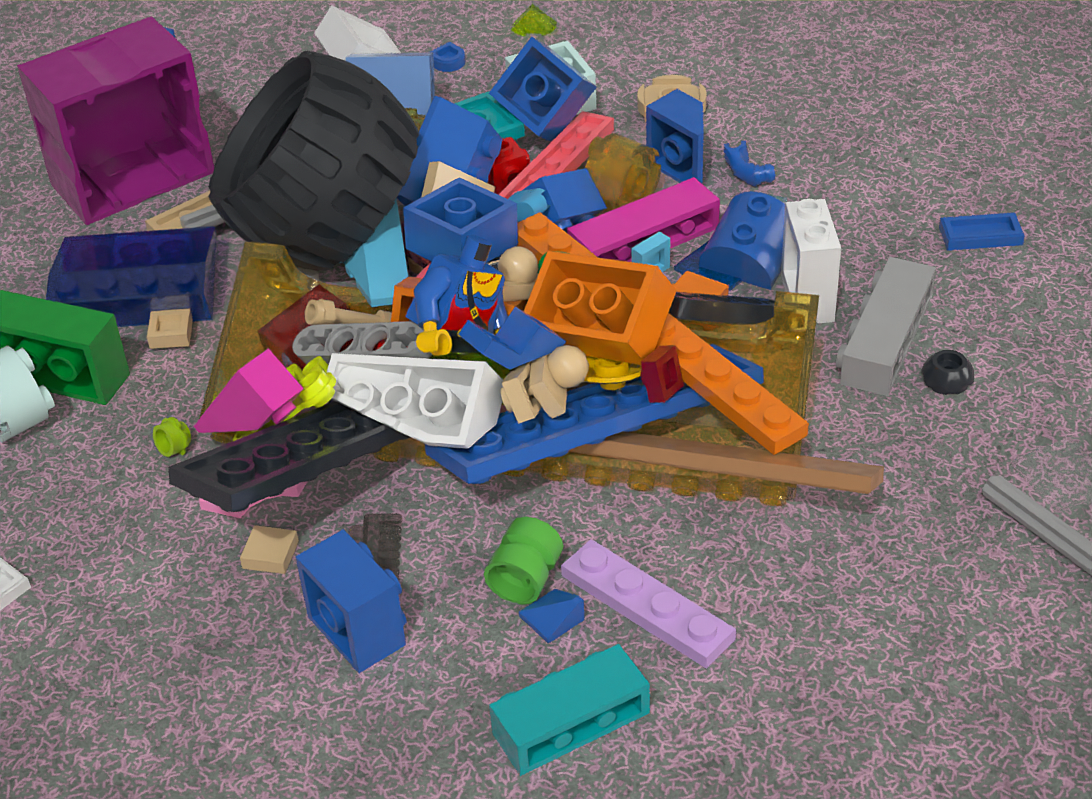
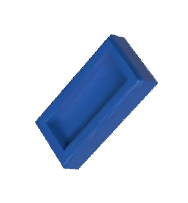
M1015 213L940 218L939 229L947 251L1019 246L1024 243L1025 235Z

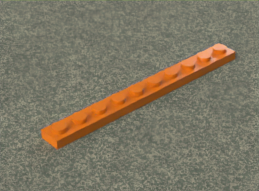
M541 212L517 223L518 245L516 246L525 247L533 252L538 263L547 251H563L574 255L597 257ZM668 313L655 349L663 345L676 346L683 382L773 455L808 436L809 423Z

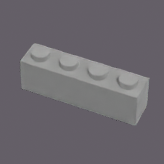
M889 257L883 271H876L871 287L872 294H865L860 308V319L854 318L848 334L849 343L848 345L842 343L837 354L836 367L841 368V385L889 396L932 298L936 267Z

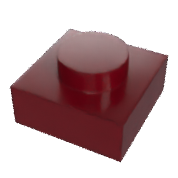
M675 345L659 346L640 362L641 380L646 387L649 403L666 402L684 386Z

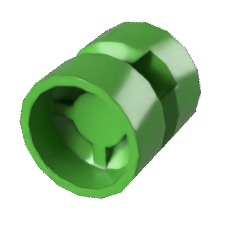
M526 516L516 518L510 523L499 548L495 550L485 568L484 578L486 584L496 595L504 600L521 605L533 603L538 599L547 582L549 571L554 568L564 547L562 538L553 527L542 520Z

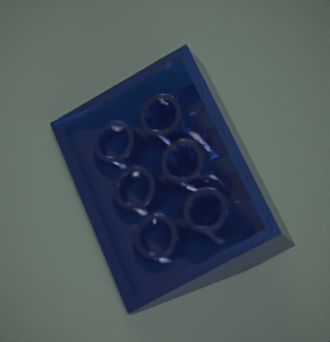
M216 227L64 237L48 274L46 300L114 314L118 327L149 325L151 311L189 308L193 322L213 320Z

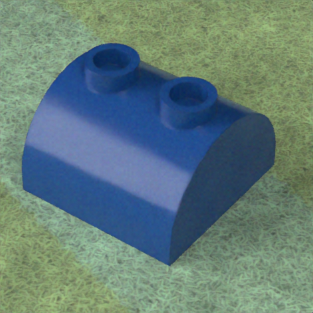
M743 192L734 196L699 259V266L771 290L781 272L785 204L770 195L760 192Z

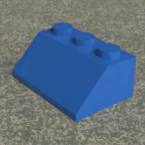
M434 96L417 137L418 151L410 168L411 173L405 186L401 188L397 199L404 206H407L421 198L429 162L440 161L487 183L495 158L500 153L503 139L488 120L442 97Z

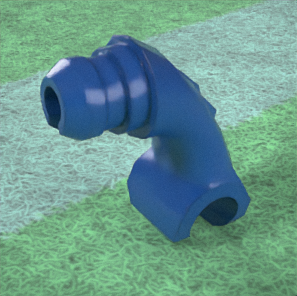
M746 140L741 141V145L735 148H731L729 143L724 144V158L734 176L746 184L755 187L762 185L764 182L771 183L775 180L773 165L765 164L760 166V164L748 163L749 154Z

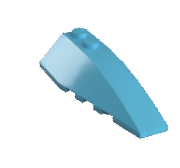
M395 199V204L387 216L385 215L375 228L372 236L365 243L363 242L350 258L343 262L346 273L350 278L354 277L356 279L357 288L371 307L392 305L394 286L408 277L397 199Z

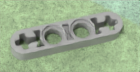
M412 321L311 325L303 329L296 336L292 346L293 352L306 365L318 356H321L329 365L332 353L427 359L432 355L431 352L424 353L418 349L416 339L419 333L424 332V329ZM387 338L379 349L373 351L374 346L380 340ZM353 339L351 345L348 348H346L342 352H339L341 347L347 341Z

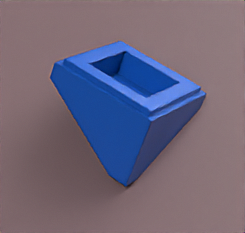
M553 589L519 611V617L549 644L585 620L584 600L578 595Z

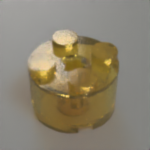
M617 133L609 134L604 138L598 136L593 139L588 149L589 159L585 168H587L595 186L599 190L607 207L606 210H614L655 193L661 174V165L655 163V156H660L656 149Z

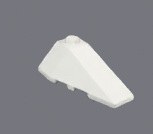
M332 353L327 372L332 373L336 378V384L333 387L335 394L331 398L332 400L430 446L468 449L497 424L502 404L501 388L503 387V379L486 362Z

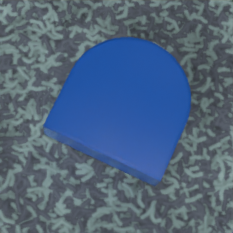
M448 42L428 52L434 53V68L439 71L452 72L461 69L465 65L464 50L452 42Z

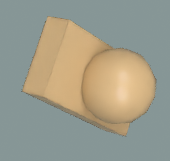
M514 246L507 249L501 255L497 264L498 271L502 272L505 277L503 286L504 302L528 300L538 276V261L533 252L525 247Z
M564 345L557 347L550 354L531 361L528 388L552 419L566 412L567 388L578 386L584 381L589 371V363L585 353L578 347Z

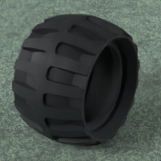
M303 51L299 56L292 57L285 62L284 66L266 81L263 88L245 108V112L237 124L234 125L227 137L228 140L215 162V169L209 181L210 194L208 197L226 224L256 250L291 266L327 271L333 269L334 265L345 262L350 258L353 252L372 236L375 228L384 216H387L395 204V199L401 188L405 186L411 173L410 168L418 151L417 137L419 132L399 100L374 76L340 58L318 52Z

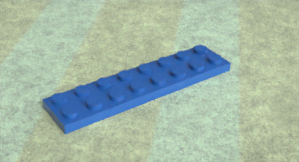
M715 344L710 345L757 383H764L763 367ZM641 376L627 381L624 387L617 390H605L601 388L600 384L591 383L567 391L566 412L553 419L541 407L534 419L518 424L514 412L505 411L499 413L497 424L470 448L430 446L425 444L426 455L467 484H481L489 481L492 476L505 471L522 470L529 467L532 462L540 459L560 457L575 447L584 444H598L603 442L607 436L622 431H636L642 427V424L657 419H670L677 416L680 411L692 407H705L710 405V403L685 382L684 386L666 402L649 403L647 390L642 383Z

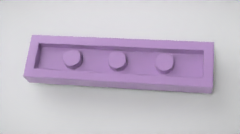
M592 539L561 565L562 577L704 668H707L736 640V629Z

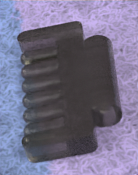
M398 513L365 514L363 526H351L348 529V534L357 543L360 541L365 543L370 549L375 562L383 570L390 569L399 580L400 570L397 567L400 565L398 558L401 555L398 550L401 548L399 542L401 541L402 515Z

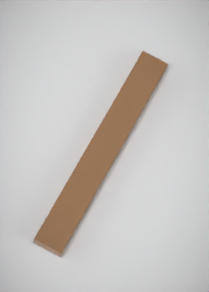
M623 431L607 436L601 443L584 444L569 450L572 453L864 494L871 493L883 483L884 466L780 452L773 455L765 450Z

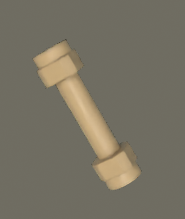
M324 299L310 300L305 309V320L310 325L391 322L392 312L379 310L375 315L339 309L335 308L333 301Z

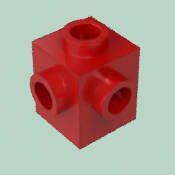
M512 137L502 138L500 153L495 158L488 175L487 183L495 186L494 193L498 195L531 163L526 149L520 148Z

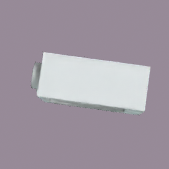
M332 5L315 31V35L328 54L345 61L346 57L350 54L401 53L383 29Z
M804 199L801 201L785 202L781 278L788 302L794 305L793 319L795 325L835 322L841 245L825 199Z

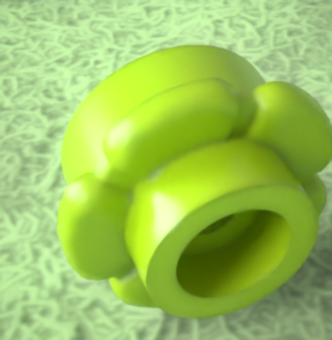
M175 417L164 418L161 424L153 428V440L158 451L163 456L170 457L177 453L183 456L186 454V448L191 442V433L184 422L178 421Z

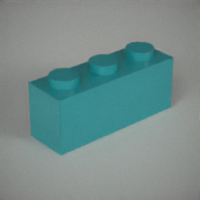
M617 644L604 651L594 652L586 657L585 660L566 669L549 673L542 680L517 692H509L499 700L489 704L492 734L519 775L522 776L649 714L650 683L621 645Z

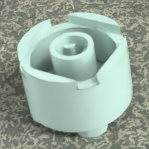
M5 346L0 349L1 443L48 419V410L55 407L53 398L44 385L38 387L30 373L35 370L34 364L23 348L14 351L11 347Z

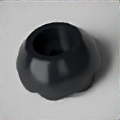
M941 350L934 353L925 361L921 369L925 384L932 388L934 392L943 395L960 394L974 382V368L971 362L963 354L954 350Z

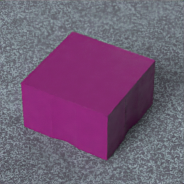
M152 16L17 65L51 186L86 226L138 205L150 197L167 193L213 174L215 167L208 134L200 116V95L191 52Z

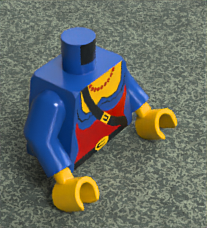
M468 235L460 256L438 254L433 258L425 276L414 288V299L406 314V318L424 329V332L419 333L416 339V345L420 351L424 353L431 352L434 356L447 355L452 348L450 336L461 337L459 332L468 320L491 333L497 334L508 318L503 300L504 274L486 263L492 246L491 242L481 237Z

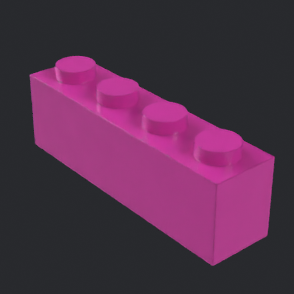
M693 177L567 228V233L598 258L632 262L631 248L659 231L670 238V248H673L715 230L719 223L720 199Z

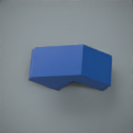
M516 306L496 335L470 320L465 323L459 332V335L482 355L510 370L550 354L557 347L564 346L566 343L563 338L541 321Z

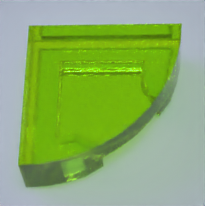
M531 4L512 24L511 31L521 36H526L527 34H541L544 36L556 29L557 22L534 4Z

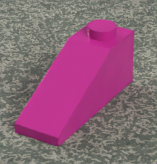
M268 348L234 374L193 427L199 433L258 430L270 420L278 425L297 408L292 402L304 388Z

